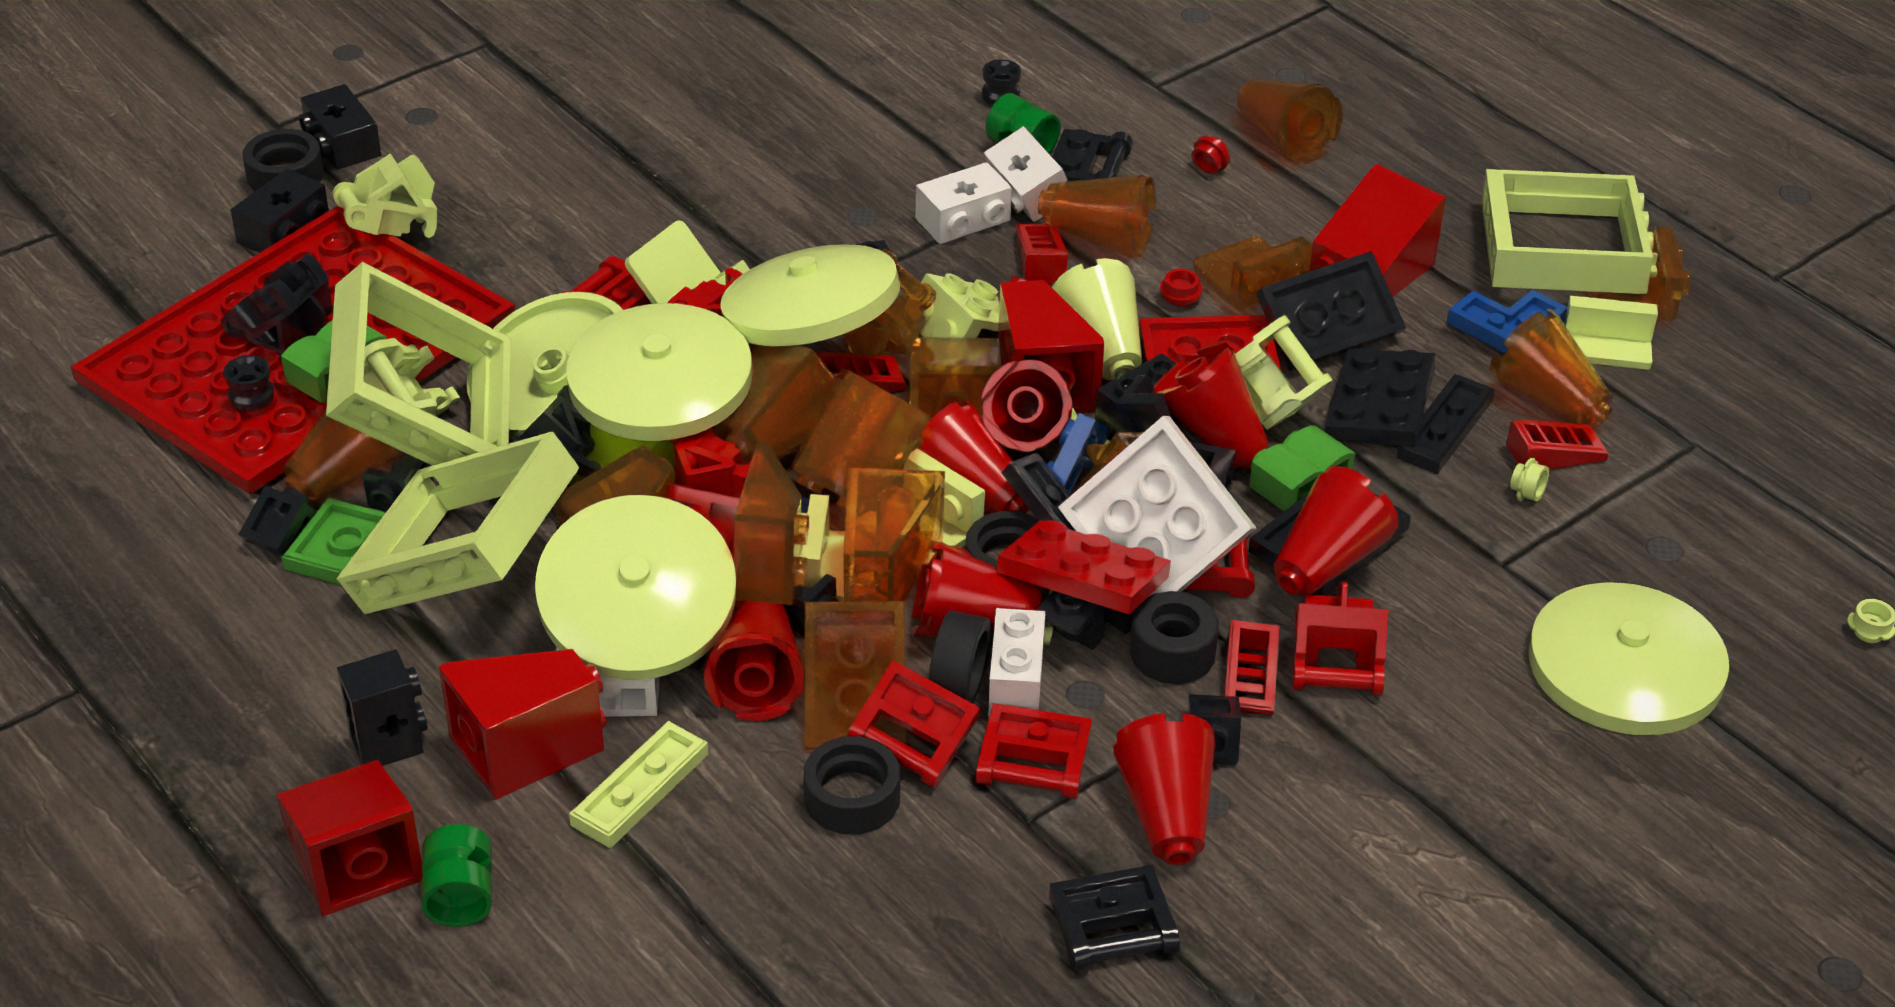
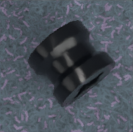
M998 59L984 65L982 77L986 83L982 87V98L986 103L994 105L1000 97L1007 93H1013L1020 97V87L1017 83L1021 78V68L1018 64L1010 60Z
M244 355L227 363L223 374L225 382L229 386L227 394L231 406L241 411H256L263 409L273 401L275 393L273 385L269 381L270 367L265 359L255 355Z

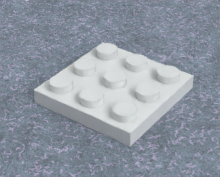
M1162 416L1058 507L1077 532L1086 535L1100 534L1108 537L1113 543L1129 548H1146L1154 552L1155 556L1171 560L1169 578L1150 596L1168 591L1182 592L1257 529L1170 416Z

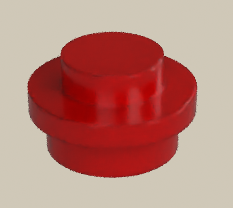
M1201 136L1194 143V150L1191 154L1192 160L1202 171L1215 174L1218 170H1224L1229 165L1230 155L1227 146L1222 140L1216 137Z
M1182 268L1169 271L1165 279L1162 280L1160 295L1172 305L1184 307L1197 302L1201 298L1202 285L1195 272Z

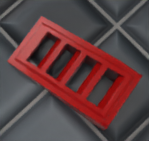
M1016 225L1015 234L1024 279L1026 281L1044 280L1048 284H1055L1058 278L1067 272L1068 253L1057 225Z
M838 352L809 353L811 381L820 404L830 403L831 391L838 390L841 382H845L848 386H860L862 397L905 390V381L895 356ZM886 371H888V374H889V375H880V372H886Z
M1534 420L1510 422L1506 445L1517 464L1525 465L1528 459L1535 458L1538 464L1547 466L1549 469L1606 461L1609 453L1591 425ZM1584 440L1586 445H1582L1580 441Z
M1231 620L1226 647L1224 696H1235L1236 691L1263 694V700L1239 697L1241 712L1273 716L1279 625ZM1239 649L1263 651L1265 656L1239 653ZM1238 663L1262 665L1264 670L1237 666ZM1237 677L1264 680V685L1237 682L1236 680Z

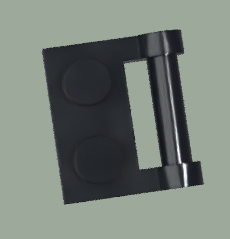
M1064 128L1052 158L1063 169L1072 191L1110 196L1116 190L1119 182L1117 174L1124 157H1127L1131 152L1133 139L1125 132H1116L1112 136L1089 133L1082 129L1071 130ZM1098 156H1107L1103 169L1096 174H1092Z
M1153 865L1050 883L1049 899L1067 947V955L1073 972L1091 969V963L1141 953L1159 950L1162 955L1179 952L1180 938L1177 926ZM1147 922H1152L1154 928L1088 942L1085 934Z

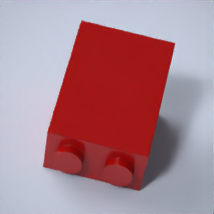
M1379 164L1374 165L1313 240L1309 271L1372 251L1390 293L1394 297L1435 265L1446 197Z
M1044 280L1000 283L998 355L1001 367L1006 363L1021 360H1038L1049 364L1059 371L1069 385L1073 402L1072 408L1076 414L1095 413L1097 389L1102 386L1105 344L1103 337Z
M573 649L454 661L438 666L449 737L495 800L604 751L602 729L607 726V721L599 701V693L603 692V683L596 668L592 664L586 666Z
M378 760L276 794L285 833L322 917L421 882L423 878L422 860L413 809L407 798Z

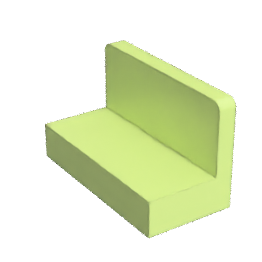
M1570 296L1563 326L1564 360L1615 367L1651 369L1653 361L1651 341L1658 316L1657 304Z

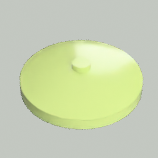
M847 244L812 247L778 256L741 275L724 292L721 299V311L723 317L744 335L748 343L763 346L808 344L845 334L881 315L897 298L900 291V281L894 260L888 254L878 249Z
M588 292L554 294L526 304L508 315L493 328L511 338L509 439H512L519 431H525L557 398V393L560 389L568 385L566 366L574 344L594 324L612 314L623 311L614 301ZM490 340V346H493L495 342ZM470 364L467 374V393L470 402L472 391V364Z
M673 303L637 306L602 319L577 340L569 354L566 366L570 398L575 408L588 422L610 434L645 441H662L687 437L719 424L742 404L751 387L753 373L751 351L748 342L734 325L724 317L709 310Z
M627 495L592 504L570 517L559 527L546 544L540 557L536 572L535 591L542 624L550 639L559 650L573 649L586 666L592 664L600 675L616 679L644 680L679 671L697 661L715 645L727 628L733 613L736 599V573L733 558L725 540L719 531L701 514L688 506L667 498L649 495Z
M1594 583L1563 592L1548 602L1540 611L1534 622L1529 642L1528 656L1533 675L1543 691L1557 705L1584 722L1624 734L1661 735L1695 725L1708 716L1719 703L1729 673V657L1724 642L1717 630L1702 614L1669 594L1635 584Z

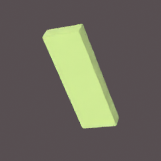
M667 721L569 813L570 826L611 849L709 755L708 742Z

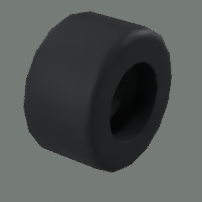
M1168 591L1148 597L1134 610L1132 616L1129 654L1135 667L1147 677L1163 683H1186L1205 675L1215 663L1219 630L1218 617L1214 609L1203 599L1189 593Z

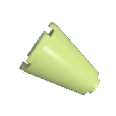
M1103 258L1096 259L1098 266L1084 269L1081 263L1072 267L1058 278L1052 288L1103 337L1105 344L1102 377L1106 380H1115L1142 364L1134 277L1129 267L1119 260Z

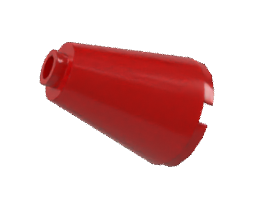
M1226 340L1217 341L1197 350L1196 352L1200 358L1188 364L1183 359L1173 366L1154 385L1155 393H1163L1169 412L1204 444L1236 450L1234 469L1242 467L1243 470H1248L1255 455L1259 451L1266 449L1269 442L1234 350Z
M1021 360L1006 363L992 374L983 389L981 400H983L982 418L984 425L995 440L1010 449L1022 452L1043 449L1060 438L1070 419H1072L1073 402L1069 385L1059 371L1042 361Z
M964 400L965 406L963 407L957 402L949 404L922 428L918 435L924 441L919 450L984 489L985 514L999 511H1020L1023 513L1029 511L1027 505L1001 473L1009 463L1014 461L1003 445L992 437L984 425L981 413L970 401ZM910 447V449H909V451H908L907 454H909V453H911L912 451H914V449H913L912 447Z
M1332 466L1316 478L1273 565L1276 581L1284 591L1291 595H1311L1392 538L1399 527L1398 513L1384 492L1378 498L1367 488L1371 480L1366 476L1347 467Z
M931 540L926 552L935 553L931 565L925 563L921 565L912 609V617L921 618V623L911 627V633L913 636L937 637L947 612L958 611L989 618L991 625L990 636H994L996 608L1038 611V607L1046 598L1041 597V588L1039 586L996 573L997 567L943 542Z
M754 595L743 601L709 654L704 669L705 689L712 702L720 709L723 705L736 712L735 717L745 721H767L784 715L791 709V704L798 696L800 697L804 689V666L785 607L779 600L769 595Z
M1165 713L1136 719L1120 728L1116 734L1117 743H1113L1114 759L1151 851L1155 857L1164 860L1169 865L1190 863L1204 849L1216 742L1214 729L1206 720L1195 715L1183 713V722H1166Z

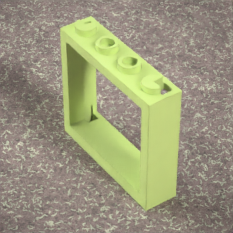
M1486 169L1481 205L1492 287L1647 294L1649 278H1656L1657 276L1656 263L1658 253H1652L1653 232H1648L1649 214L1648 211H1643L1644 193H1638L1635 176ZM1509 212L1618 217L1625 252L1514 247Z
M362 262L335 285L326 416L432 466L509 444L511 338ZM367 312L472 364L470 433L363 382ZM490 340L495 342L493 346H490Z
M552 431L419 469L336 579L364 614L503 580L578 471L579 466ZM434 476L439 485L436 486L430 477ZM500 497L476 532L423 546L447 511Z

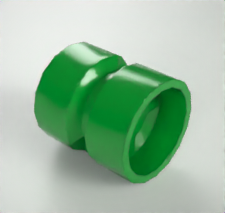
M1013 93L1003 95L994 103L988 114L985 132L989 139L999 143L1024 126L1048 154L1052 152L1058 142L1061 130V123L1056 115L1038 106L1033 107L1032 103Z
M452 824L437 828L426 836L422 844L423 878L421 880L422 912L429 920L443 926L461 927L477 923L489 914L492 907L491 839L484 831L470 825Z

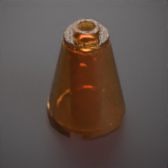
M1252 79L1244 84L1237 98V106L1240 113L1285 157L1298 163H1309L1321 158L1327 152L1322 149L1329 140L1335 141L1338 137L1343 120L1342 104L1339 98L1334 96L1331 92L1332 90L1319 84Z
M1144 175L1053 182L1049 184L1047 190L1041 191L1037 208L1038 213L1043 215V220L1048 225L1124 256L1141 257L1147 248L1152 233L1153 224L1147 222L1149 210H1155L1156 187L1154 179Z
M1547 309L1546 317L1539 311L1521 323L1502 343L1508 348L1502 359L1500 360L1494 355L1491 360L1489 371L1496 380L1573 424H1586L1595 428L1602 424L1613 410L1610 406L1613 399L1612 394L1561 318L1552 309Z
M326 407L283 466L286 475L283 483L286 487L305 494L311 501H316L361 477L367 468L376 469L404 454V452L326 416Z

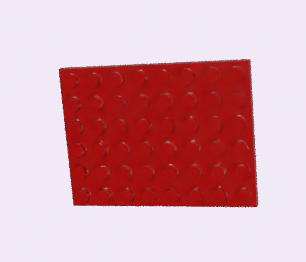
M336 206L70 367L76 382L248 494H252L351 428L326 416L327 403L317 401L285 381L281 359L282 354L251 343L245 336L233 338L224 331L221 325V319L237 303L256 289L259 291L264 287V280L279 265H283L288 260L291 263L298 262L306 253L311 254L329 277L332 311L334 310L335 285L362 262L492 329L515 311V304L393 235H374L349 227L344 219V208ZM333 312L326 317L327 323L333 320ZM367 312V326L385 335L386 339L395 338L405 346L415 345L418 351L428 346L435 358L416 376L418 383L456 358V356ZM244 355H255L262 357L268 362L271 372L269 381H271L275 393L273 401L268 406L256 411H241L231 406L227 394L229 386L226 384L223 374L224 367L229 361Z

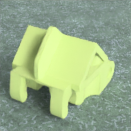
M390 153L357 174L354 183L342 182L336 185L333 190L334 201L338 206L344 208V219L348 226L353 229L374 235L389 234L401 237L402 233L408 234L410 232V223L415 219L418 223L424 222L422 231L426 237L434 236L436 231L437 207L431 199L435 182L416 155H410L397 164Z
M1286 315L1278 318L1253 336L1254 341L1235 354L1261 424L1267 430L1297 413L1318 392L1333 381L1328 373L1323 375L1288 327L1291 322ZM1273 339L1277 341L1308 384L1307 387L1298 393L1265 350V346Z
M395 338L378 340L365 346L363 382L436 417L460 399L453 386L444 391L441 388L422 389L416 376L435 358L428 346L418 351L415 345L405 346Z

